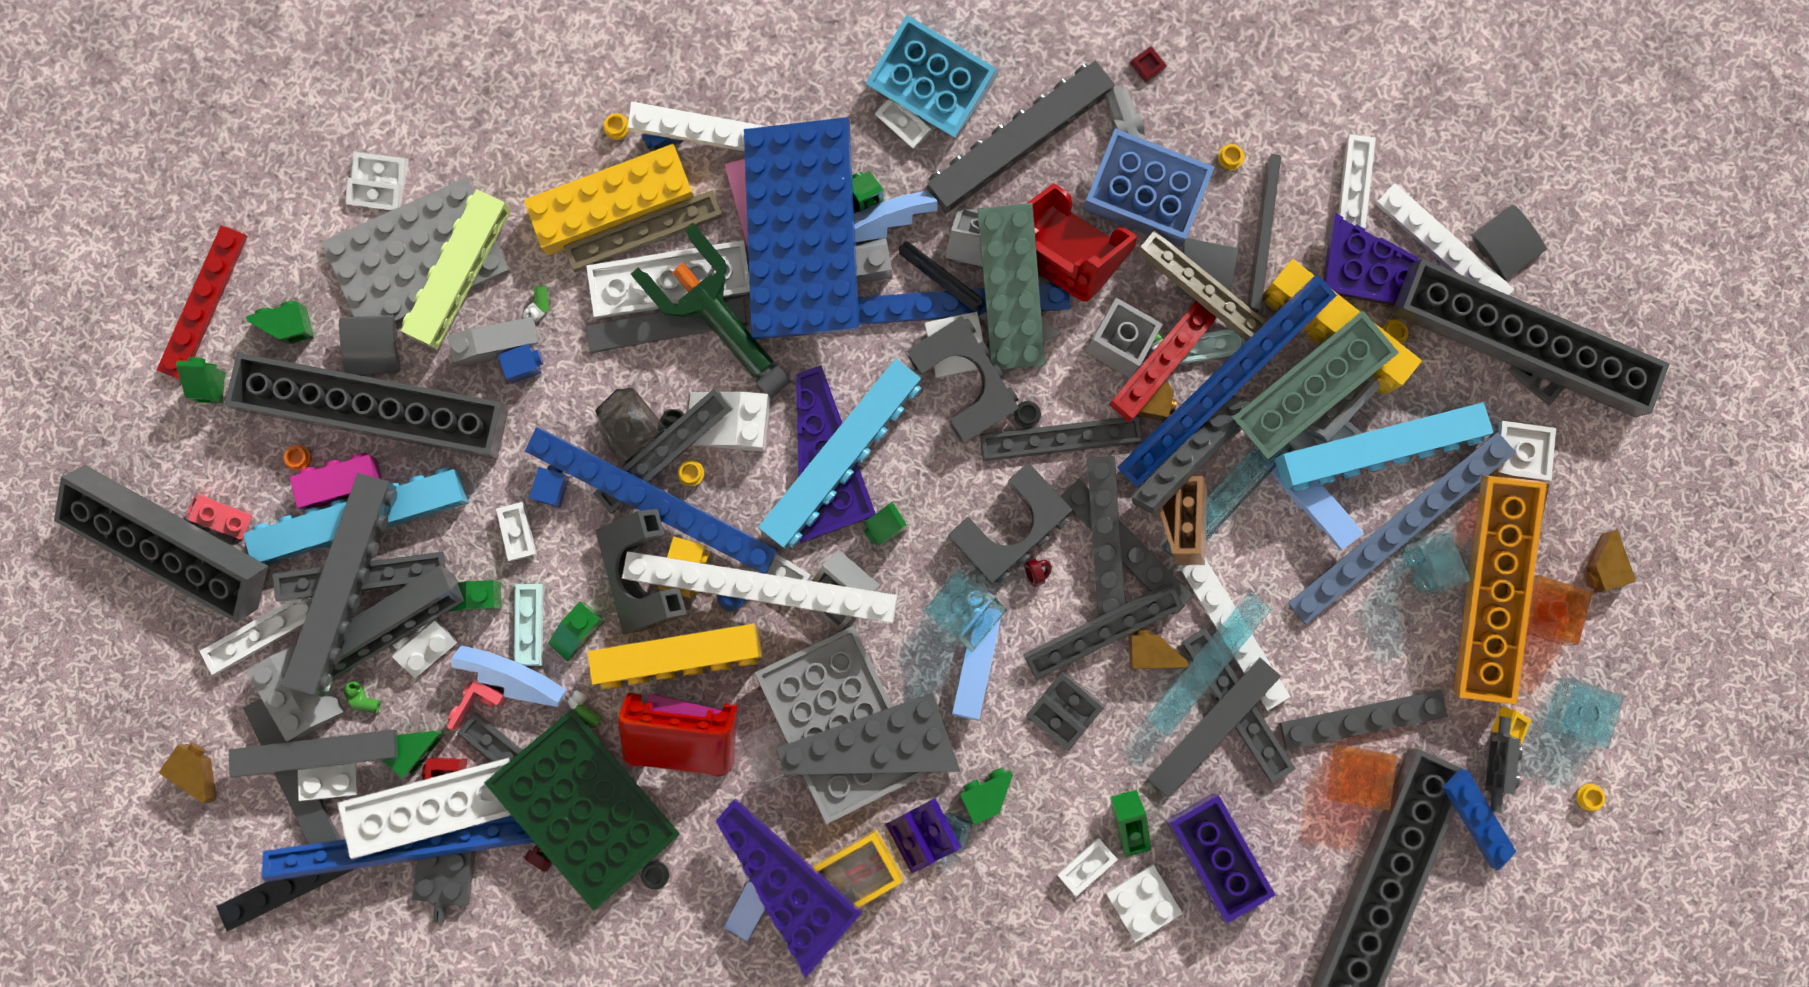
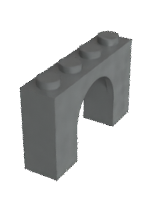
M960 316L904 352L918 374L924 373L951 356L964 357L977 367L981 376V390L978 397L972 404L947 419L959 440L965 443L1017 410L1019 407L1016 402L1019 400L1011 387L1007 389L1002 381L1004 375L996 364L994 366L988 359L990 352L982 341L978 343L974 336L976 330L968 318L964 320Z
M1029 462L1007 482L1026 503L1032 515V527L1029 535L1024 540L1013 545L997 544L990 540L969 517L948 534V538L990 584H993L995 581L999 584L1002 583L1011 574L1008 569L1013 564L1017 563L1019 566L1031 556L1028 551L1035 544L1040 548L1051 538L1048 533L1055 526L1060 530L1071 520L1068 516L1072 511L1071 507Z
M658 509L637 511L595 530L623 635L644 631L687 614L680 588L663 590L650 595L643 590L639 582L622 579L627 552L638 553L645 543L665 535Z

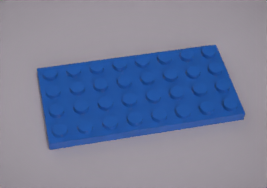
M848 117L744 129L752 338L758 340L860 330L850 120Z

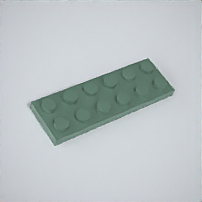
M1032 203L977 208L990 362L993 366L996 364L1000 370L1045 365Z
M1361 311L1232 418L1266 459H1269L1399 352L1367 314Z

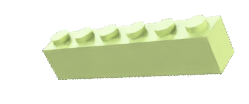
M478 189L475 190L473 195L468 197L461 219H457L453 225L452 236L448 242L443 244L436 266H432L428 272L426 285L418 291L411 313H407L403 319L401 331L408 337L435 350L439 349L511 212V209L505 202Z

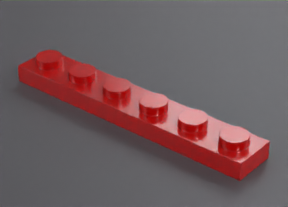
M220 225L156 369L157 371L180 379L176 367L177 361H188V357H195L248 238L246 234Z
M1195 301L1108 405L1130 422L1217 317Z

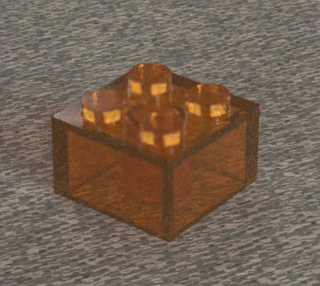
M1541 575L1534 576L1527 634L1563 646L1579 645L1593 592Z
M1334 745L1326 799L1390 811L1397 755Z

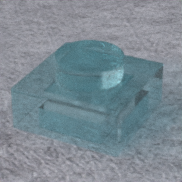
M949 812L945 817L962 847L959 850L964 851L968 848L973 823Z

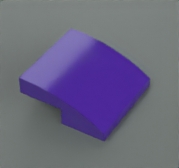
M936 798L885 824L911 874L962 848Z

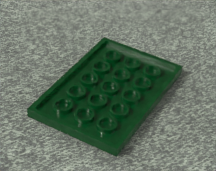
M573 709L568 711L484 782L593 911L680 835Z

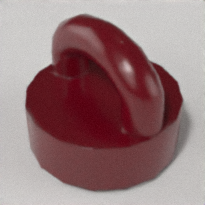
M1032 559L1024 564L1025 573L1030 584L1034 587L1045 584V579L1049 577L1052 571L1051 563L1048 560L1038 561L1037 559Z
M537 845L533 850L529 849L524 856V860L541 871L548 872L552 866L548 857L545 856L543 858L538 855L541 849Z

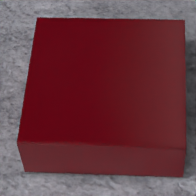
M1152 46L1130 61L1132 67L1145 83L1167 67Z

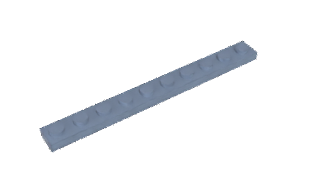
M1499 432L1495 433L1287 604L1302 622L1307 624L1479 484L1482 475L1489 476L1517 452Z

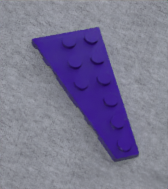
M1337 213L1333 214L1323 277L1325 283L1342 297L1395 306L1409 266L1417 262L1418 257L1383 238L1373 236L1366 232L1365 228L1357 224L1349 223L1343 219V216Z
M821 365L796 374L798 477L842 425L841 417ZM857 463L851 469L854 473L847 483H840L834 490L837 494L829 505L823 504L817 512L820 515L810 527L806 524L800 534L803 536L800 539V544L867 520L876 514Z
M735 798L715 822L731 850L736 854L743 871L756 889L755 892L775 927L780 931L788 945L787 948L791 955L795 957L806 979L861 915L862 911Z

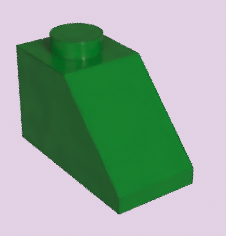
M870 171L864 174L859 172L852 175L853 200L858 212L877 203L884 202L883 188Z
M893 502L865 521L867 529L864 530L865 535L871 544L876 542L879 547L907 531V524Z
M495 580L458 582L464 601L447 612L501 609V582Z
M579 601L560 622L548 644L568 662L605 621L586 603Z
M442 730L397 735L398 758L382 761L402 778L411 777L446 733Z
M1134 790L1111 796L1112 812L1124 856L1128 857L1150 851L1151 843L1147 814L1138 791Z

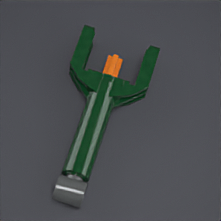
M692 222L684 230L687 232L690 242L716 271L714 275L710 274L700 282L684 262L677 266L672 274L688 293L678 300L679 304L675 306L648 273L642 272L638 267L630 274L665 315L703 318L753 378L759 377L755 381L772 399L791 383V380L777 364L773 365L774 360L758 341L752 338V334L723 301L727 263Z

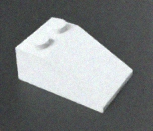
M691 392L689 409L709 392ZM720 392L734 409L692 446L765 452L770 408L769 395L751 392Z

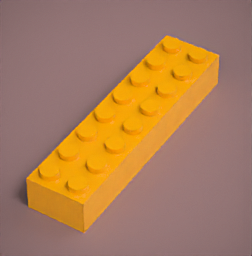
M1482 475L1453 692L1460 698L1517 705L1547 486L1545 482Z

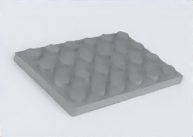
M467 177L322 241V245L354 317L394 315L396 324L402 321L407 313H411L418 291L423 289L428 281L427 275L432 266H436L443 244L448 242L453 234L452 228L455 221L459 218L461 219L468 197L474 194V189ZM495 240L470 290L511 272L497 240Z
M854 625L754 673L787 744L893 707ZM925 772L802 776L825 825L926 774Z

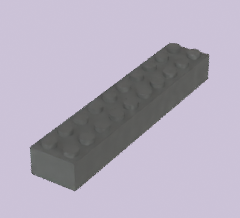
M1423 258L1409 266L1391 313L1396 317L1526 372L1538 375V377L1633 417L1653 412L1670 363Z
M238 352L224 404L237 411L497 460L509 407L499 401Z
M1408 748L1311 987H1384L1456 810L1444 791L1443 786L1459 771L1460 767L1423 750Z

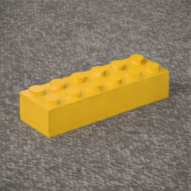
M674 144L526 198L524 203L540 246L549 256L565 250V245L690 199L694 195Z
M1292 258L1263 293L1265 304L1275 311L1280 310L1314 275ZM1335 291L1334 293L1337 296L1303 328L1307 332V337L1316 344L1326 341L1360 313L1359 310ZM1376 325L1399 352L1371 375V377L1378 379L1381 386L1376 392L1388 395L1406 382L1422 360Z
M755 624L587 651L592 685H600L601 689L606 690L620 688L624 681H628V685L650 683L649 677H656V680L660 681L677 678L676 673L683 672L684 676L704 674L703 668L711 667V671L714 672L731 669L730 664L738 663L739 667L758 665L757 659H763L759 627Z

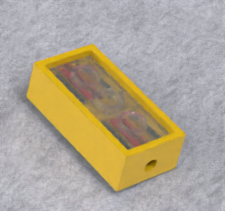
M878 829L871 831L812 865L816 871L858 908L901 884L904 879Z

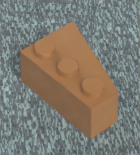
M1192 476L1159 510L1177 565H1205L1207 487L1203 476Z

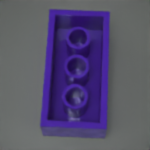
M1212 793L1165 820L1221 920L1229 923L1276 896L1219 795Z

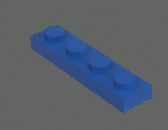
M1460 768L1443 786V789L1490 867L1500 870L1516 853V850L1470 772Z

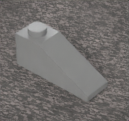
M532 317L472 328L447 337L453 363L466 367L497 358L500 353L526 344L533 346L540 343L534 318Z

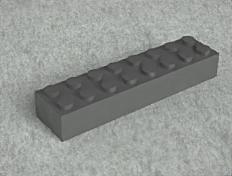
M86 465L61 476L54 517L55 522L236 623L258 609L268 570L267 565Z

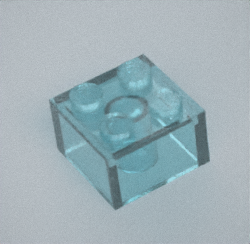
M1448 529L1402 546L1404 550L1402 552V559L1408 568H1412L1415 575L1413 584L1419 593H1423V596L1442 593L1471 581Z
M959 569L923 610L939 627L971 652L976 649L1007 611L995 596Z
M1559 678L1543 730L1595 749H1609L1625 696L1574 678Z

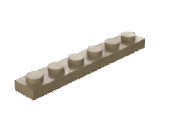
M711 190L565 245L564 248L572 270L576 273L586 269L587 265L605 262L684 232V228L692 222L697 227L719 219L723 215L714 192Z
M1154 230L1138 249V254L1246 342L1267 322L1157 231Z

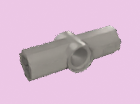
M1121 86L1106 93L1105 99L1113 119V131L1116 128L1145 140L1143 120L1134 109L1128 88Z

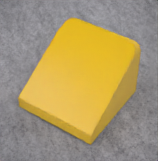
M1501 706L1491 731L1496 734L1498 733L1499 716L1512 718L1510 735L1515 738H1521L1520 744H1522L1532 720L1516 710Z

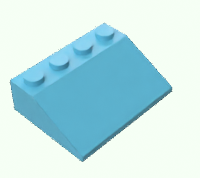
M906 15L868 78L866 85L956 138L985 98L996 80L998 72L997 68Z

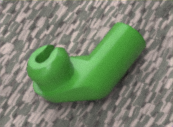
M350 681L345 685L344 694L351 708L359 711L379 713L381 700L367 698L358 682Z

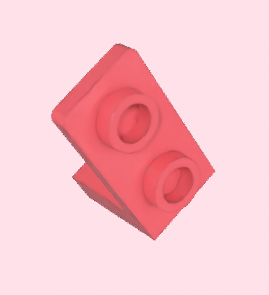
M196 492L185 518L237 539H242L244 537L243 533L246 532L252 519V515Z
M474 679L473 682H469L462 692L464 698L459 707L455 706L448 716L450 722L447 728L451 731L459 729L478 695L481 696L479 698L481 702L491 707H494L495 704L504 705L508 698L504 697V692L492 685L479 683L478 679Z

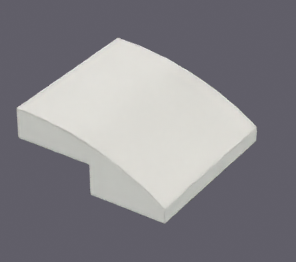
M888 99L875 113L883 123L912 149L919 146L937 128L891 99Z
M354 151L352 178H347L346 204L394 210L400 207L409 159Z
M973 312L925 322L927 337L962 316L964 320L968 318L976 330L974 336L978 343L983 342L978 313ZM960 356L948 357L933 366L936 378L977 370V367L970 360Z

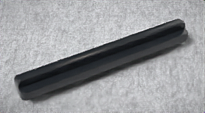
M905 241L899 247V254L971 310L977 312L983 306L984 299L910 242Z

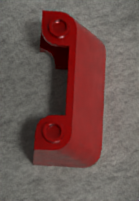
M1055 183L1027 202L1032 203L1038 273L1080 301L1087 302L1092 299L1136 245L1138 236L1129 230L1119 227L1109 237L1072 213L1071 195Z
M628 692L618 714V730L623 760L634 767L645 766L712 774L718 777L723 776L732 770L734 764L738 705L724 704L723 710L717 714H713V710H708L706 717L652 711V703L647 702L644 705L641 702V694Z

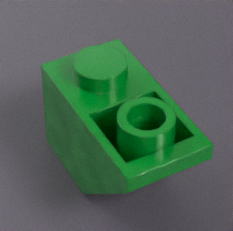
M296 301L283 302L280 304L281 307L274 309L261 308L256 310L255 314L246 316L247 322L288 345L314 338L307 308Z
M188 357V361H177L176 367L185 398L196 403L223 404L226 372L218 369L216 364L205 363L206 359Z
M1001 767L988 773L989 779L979 783L978 779L963 785L964 791L960 795L974 825L1000 813L1013 777L1011 770L1004 772Z

